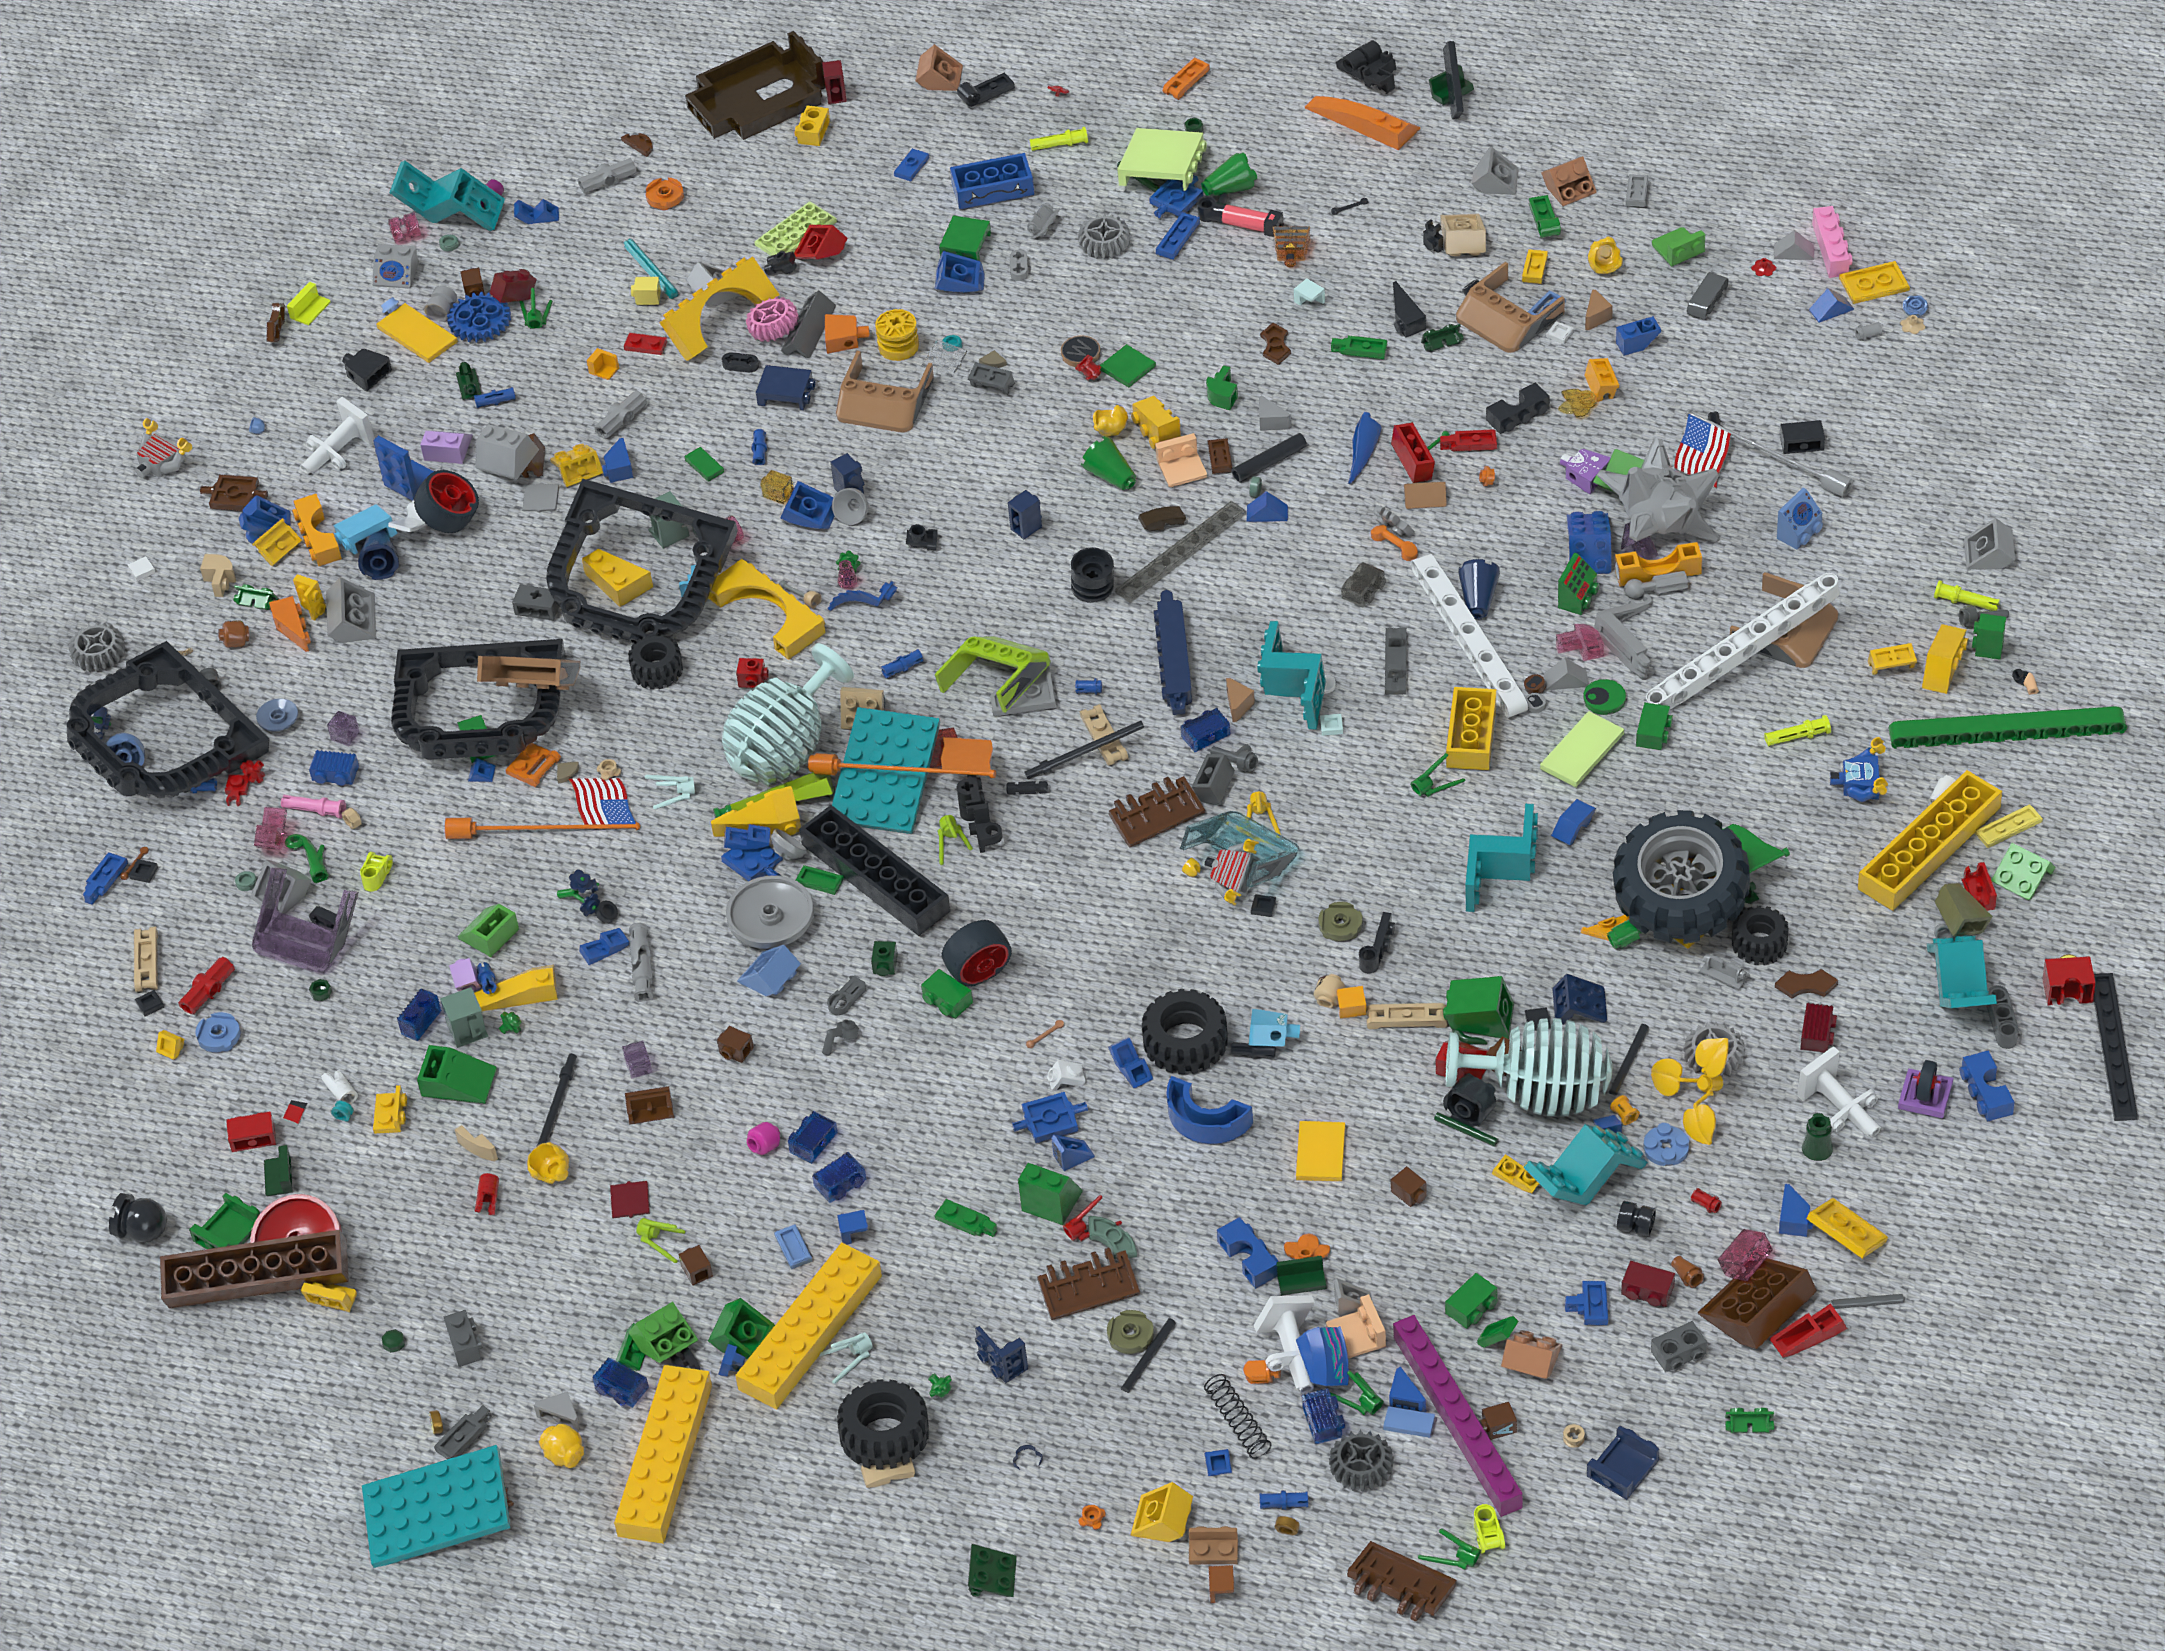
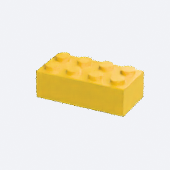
M1454 687L1446 753L1448 754L1446 768L1490 769L1497 707V689Z

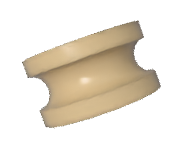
M1571 1424L1564 1429L1563 1440L1567 1446L1575 1448L1584 1443L1585 1432L1581 1426ZM1570 1433H1575V1435L1578 1434V1438L1573 1439L1572 1436L1571 1438H1569Z

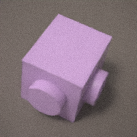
M470 958L459 959L454 964L449 965L454 985L458 992L472 987L473 992L482 989L478 982L476 966Z

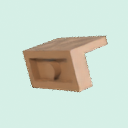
M1445 481L1404 484L1405 507L1407 509L1446 506Z

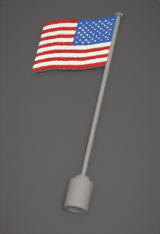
M1688 409L1685 413L1688 417L1686 430L1674 462V469L1679 472L1691 475L1715 468L1719 474L1727 457L1732 435L1820 477L1819 481L1822 488L1843 498L1852 487L1853 479L1837 471L1829 469L1821 474L1693 413L1691 409ZM1717 479V481L1715 482V484H1714V486H1713V487L1716 488V489H1717L1718 479Z

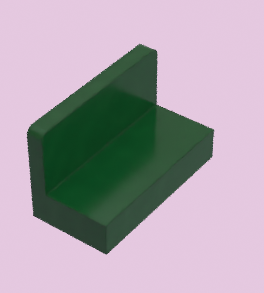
M1458 65L1463 96L1473 91L1474 86L1472 82L1464 79L1462 66ZM1445 71L1429 79L1432 98L1442 105L1449 102Z
M287 1145L278 1146V1158L264 1160L265 1195L267 1197L293 1193L291 1156Z
M1322 1256L1276 1263L1281 1296L1327 1289Z

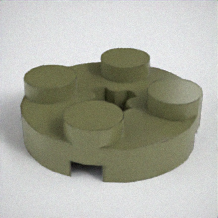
M1348 902L1331 903L1329 908L1322 909L1318 917L1319 929L1323 936L1334 941L1355 939L1363 926L1362 913L1360 910L1358 912L1354 905ZM1339 919H1343L1344 923L1339 924L1336 922H1338Z
M1137 1310L1122 1311L1115 1319L1112 1317L1108 1322V1341L1114 1350L1121 1353L1134 1354L1144 1352L1154 1338L1153 1323L1146 1318L1143 1312ZM1129 1329H1134V1334L1127 1335L1124 1332H1128Z

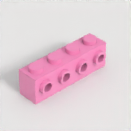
M1833 206L1813 208L1812 220L1829 278L1839 277V274L1849 272V265H1852L1851 253L1848 254L1847 240H1843V227H1839L1838 213L1835 214Z

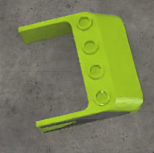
M973 636L968 638L934 675L940 692L945 693L977 657L1018 668L996 692L1002 712L1006 713L1050 665L1051 660L1048 653L1044 650L996 636Z

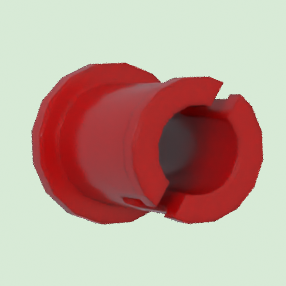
M1696 1188L1691 1195V1201L1706 1208L1708 1213H1717L1721 1208L1722 1201L1719 1200L1718 1196L1713 1197L1700 1188Z

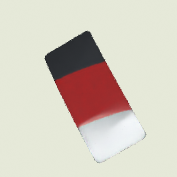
M291 1100L281 1125L298 1127L308 1103Z

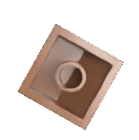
M934 44L920 56L915 81L927 90L957 91L963 65Z

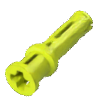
M1085 126L1082 129L1073 131L1068 129L1065 133L1029 139L1031 151L1066 144L1067 146H1073L1076 143H1088Z
M1941 580L1938 581L1934 593L1935 599L1940 597L1951 600V603L1954 604L1962 602L1991 611L1997 610V606L2000 603V599L1965 591L1959 585H1947Z
M1823 715L1822 718L1812 721L1807 719L1800 725L1764 733V739L1766 744L1770 746L1805 736L1813 738L1814 735L1821 733L1830 734L1831 726L1827 715Z

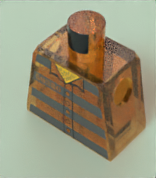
M1310 226L1273 227V242L1277 261H1284L1285 266L1290 268L1296 265V261H1305L1311 241Z

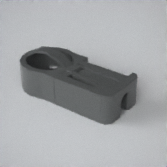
M849 976L850 980L840 990H836L829 996L827 1000L829 1012L833 1015L847 1013L850 1007L866 991V983L855 976ZM839 1000L846 1002L843 1007L835 1008Z

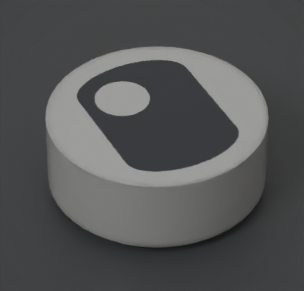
M1531 693L1526 696L1525 699L1529 712L1540 713L1546 708V699L1542 694Z

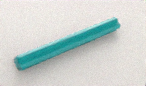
M631 238L625 240V249L650 277H659L660 287L670 299L678 297V290Z

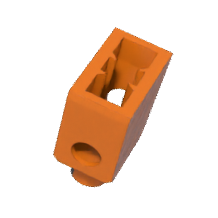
M825 315L827 354L858 348V338L870 337L869 326H858L857 317L854 315Z

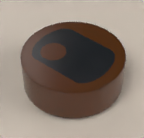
M1538 674L1528 676L1524 681L1526 692L1528 694L1542 693L1546 688L1544 677Z

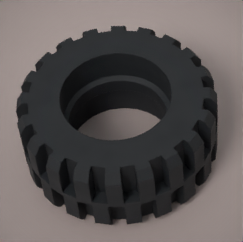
M1178 989V992L1169 991L1163 997L1160 995L1154 1000L1155 1003H1150L1146 1008L1147 1011L1142 1017L1143 1047L1150 1061H1155V1065L1160 1069L1164 1066L1166 1071L1173 1073L1175 1070L1181 1075H1185V1071H1191L1192 1074L1198 1073L1200 1068H1203V1070L1210 1068L1211 1062L1216 1064L1220 1060V1056L1224 1055L1228 1045L1227 1019L1223 1007L1219 1005L1215 998L1212 997L1210 999L1208 994L1204 992L1198 993L1194 989H1190V991ZM1180 1024H1193L1203 1029L1198 1035L1184 1039L1175 1038L1166 1033L1172 1027Z
M878 1379L874 1383L866 1382L862 1387L857 1386L851 1391L852 1394L848 1393L843 1399V1403L839 1406L837 1423L841 1447H843L844 1453L851 1457L852 1461L857 1464L862 1463L863 1467L869 1469L871 1465H876V1470H883V1465H890V1469L897 1468L898 1462H902L905 1465L910 1462V1457L914 1460L920 1455V1451H923L927 1445L929 1423L926 1403L917 1390L914 1388L910 1389V1386L903 1382L899 1384L896 1380L891 1379L889 1382L883 1379ZM883 1418H891L901 1422L896 1427L883 1431L872 1430L866 1427L869 1423Z

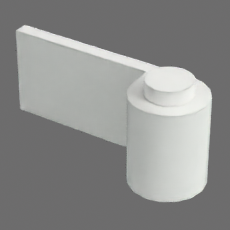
M414 500L407 506L408 517L389 522L388 527L407 532L428 526L418 516L414 507Z

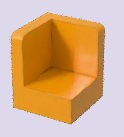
M599 348L586 360L589 374L606 380H610L619 369L617 355Z
M1363 986L1337 989L1340 1019L1366 1015Z

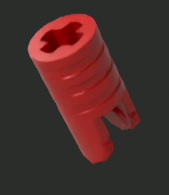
M485 1173L479 1177L475 1212L479 1213L482 1210V1202H490L488 1215H495L499 1187L498 1176Z

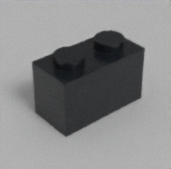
M1822 421L1780 424V441L1783 454L1824 451L1825 435Z

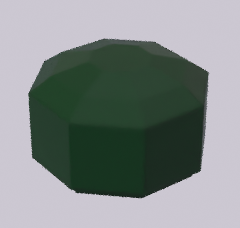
M1194 117L1187 119L1184 123L1186 132L1202 133L1204 130L1201 119Z
M318 979L311 983L309 992L314 1000L323 1001L330 997L332 989L327 980Z
M397 1329L386 1331L382 1336L383 1348L390 1353L400 1351L405 1345L403 1333Z

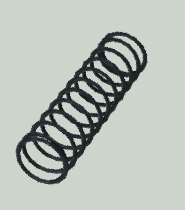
M1216 1374L1209 1378L1204 1385V1390L1207 1394H1212L1211 1400L1216 1401L1215 1406L1221 1407L1220 1413L1225 1414V1421H1230L1229 1427H1235L1233 1433L1239 1434L1238 1440L1243 1441L1242 1446L1244 1448H1248L1247 1454H1249V1457L1251 1459L1259 1458L1252 1457L1251 1454H1254L1255 1452H1252L1254 1448L1262 1443L1264 1444L1258 1450L1262 1449L1266 1443L1270 1445L1269 1449L1263 1454L1266 1455L1270 1451L1272 1443L1267 1440V1436L1263 1433L1262 1428L1258 1426V1422L1253 1420V1415L1244 1406L1240 1396L1235 1393V1388L1231 1386L1230 1381L1226 1380V1375ZM1217 1376L1224 1377V1379L1214 1381L1206 1389V1385L1211 1379ZM1224 1381L1217 1390H1208L1213 1384ZM1228 1388L1224 1395L1213 1399V1395L1217 1391ZM1233 1394L1231 1399L1224 1405H1217L1221 1398ZM1237 1401L1232 1409L1222 1412L1225 1405ZM1242 1408L1233 1418H1226L1234 1409ZM1244 1408L1247 1410V1412L1241 1413ZM1246 1414L1240 1423L1231 1426V1422L1235 1418ZM1251 1421L1246 1429L1241 1432H1235L1239 1425ZM1252 1422H1255L1256 1426H1251ZM1255 1428L1250 1436L1240 1439L1243 1432ZM1260 1434L1254 1443L1248 1446L1244 1445L1249 1438ZM1262 1435L1265 1437V1439L1259 1440Z

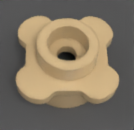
M612 759L603 760L596 768L597 772L601 773L603 780H608L610 777L621 774V769L617 768L616 762Z

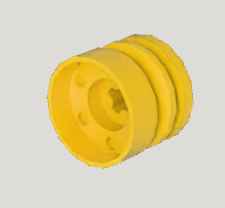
M893 309L884 312L876 319L875 329L878 350L884 358L892 361H901L915 355L919 348L917 322L912 313L903 309Z

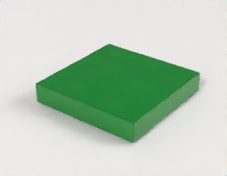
M1126 344L1100 365V370L1129 388L1156 367V362Z

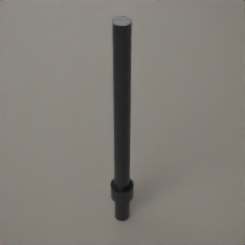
M1140 720L1049 761L1046 759L1039 762L1038 766L1026 770L1024 773L1027 779L1041 773L1046 774L1051 772L1052 768L1144 728V725Z
M570 1053L565 1066L561 1068L560 1080L537 1146L548 1142L568 1082L572 1080L574 1074L573 1067L577 1059L575 1054Z

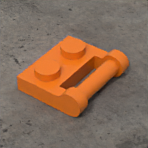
M531 743L507 767L506 774L536 787L540 783L542 776L554 763L557 764L561 756L555 750L549 751ZM545 758V762L537 769V771L534 774H531L533 770Z

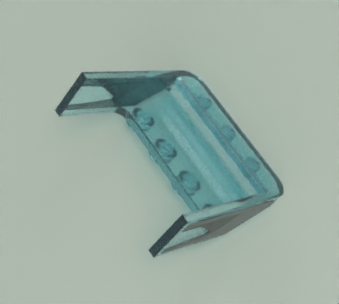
M1228 811L1187 825L1180 849L1184 851L1200 844L1208 843L1214 849L1227 850L1230 846L1244 843L1246 839L1258 841L1259 844H1256L1254 847L1257 853L1253 855L1259 857L1260 860L1253 862L1246 884L1250 888L1279 877L1297 856L1299 846L1242 813Z

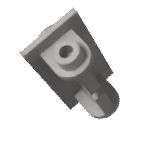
M1049 203L1040 206L1036 215L1033 216L1027 225L1028 232L1034 234L1031 239H1035L1038 236L1041 238L1048 232L1047 227L1055 222L1060 208L1053 210Z
M1713 953L1704 956L1703 961L1706 963L1700 969L1701 973L1738 990L1750 975L1744 971L1743 967H1738L1729 962L1726 963Z

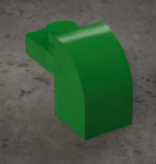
M1223 365L1214 378L1208 376L1206 379L1209 402L1216 407L1229 411L1238 398L1237 384L1230 383L1231 367Z

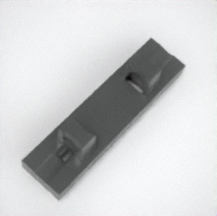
M1386 628L1385 695H1406L1407 628Z

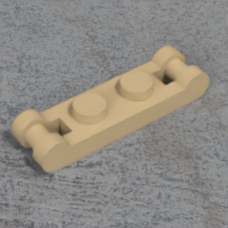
M1100 704L1093 706V709L1088 711L1086 709L1079 711L1080 717L1094 741L1114 732ZM1096 716H1097V718H1098V719H1095V720H1091V719H1090V718H1093V717H1096ZM1119 739L1098 748L1108 766L1115 764V761L1128 759L1127 751Z
M156 926L149 927V930L134 929V987L136 992H141L147 988H151V990L158 989V930ZM149 977V980H142V978Z
M1443 1003L1372 1004L1366 1008V1014L1369 1017L1367 1019V1028L1422 1026L1446 1028L1447 1020L1444 1019L1443 1009L1446 1005Z

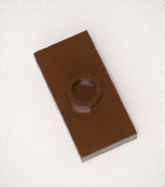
M1228 438L1207 440L1212 474L1231 472L1232 462Z

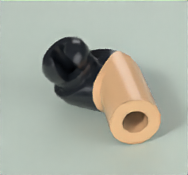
M2015 669L2013 671L2012 677L2014 681L2026 686L2029 695L2039 692L2033 674L2022 669Z

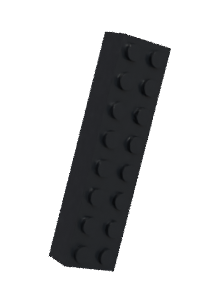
M828 806L799 828L801 843L807 850L839 875H842L844 879L916 935L920 936L951 912L947 893L834 806Z

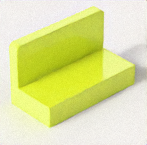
M309 282L287 305L289 317L305 325H310L331 301L319 296L316 284Z

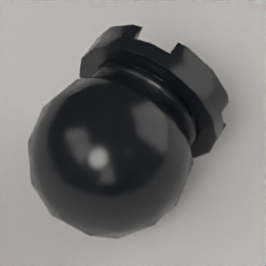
M120 1193L116 1197L112 1205L116 1207L114 1218L109 1217L110 1235H114L116 1238H124L127 1234L134 1241L151 1242L165 1231L167 1216L160 1203L151 1198H138L135 1200L134 1196L128 1193Z

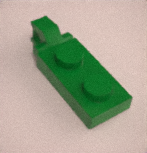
M1348 335V338L1343 339L1332 338L1331 352H1339L1340 354L1385 359L1388 341L1385 339Z
M945 1199L935 1214V1220L973 1236H980L981 1233L994 1237L998 1231L997 1224L990 1221V1218L986 1215L948 1199Z

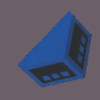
M1059 1135L1051 1137L1053 1156L1063 1171L1095 1157L1084 1140Z
M1401 1366L1396 1368L1389 1394V1407L1426 1412V1399Z

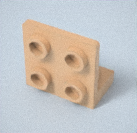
M1194 433L1155 443L1157 463L1168 487L1207 478V472L1197 453V440Z
M1369 1294L1360 1297L1358 1312L1326 1322V1327L1341 1326L1348 1350V1358L1386 1347V1332Z

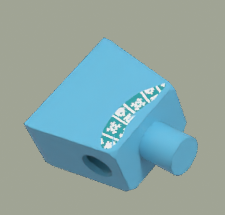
M1252 1009L1249 1045L1285 1046L1286 1037L1299 1038L1300 1025L1287 1024V1014Z

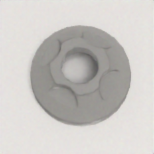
M845 488L834 496L832 510L835 517L841 523L855 525L866 517L868 502L861 491L855 488ZM852 499H856L859 502L858 510L851 508L850 501Z
M774 829L771 835L772 849L778 855L790 861L791 859L801 858L806 854L807 849L799 841L779 829Z

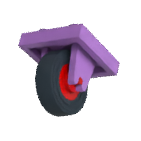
M1925 1060L1921 1071L1908 1068L1898 1109L1943 1118L1953 1085V1078L1937 1075V1062Z

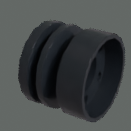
M1096 547L1079 550L1071 560L1072 593L1076 598L1087 603L1105 600L1114 589V560L1112 556L1105 550Z

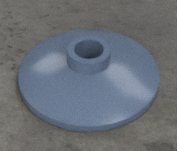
M287 699L270 700L258 709L256 714L257 723L267 731L285 730L297 720L298 709L292 701Z

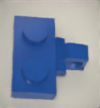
M1582 1281L1581 1294L1565 1297V1312H1578V1314L1584 1315V1325H1608L1606 1282Z

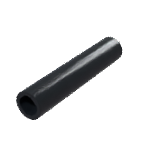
M1301 433L1293 435L1232 468L1233 477L1239 483L1307 447L1306 439Z

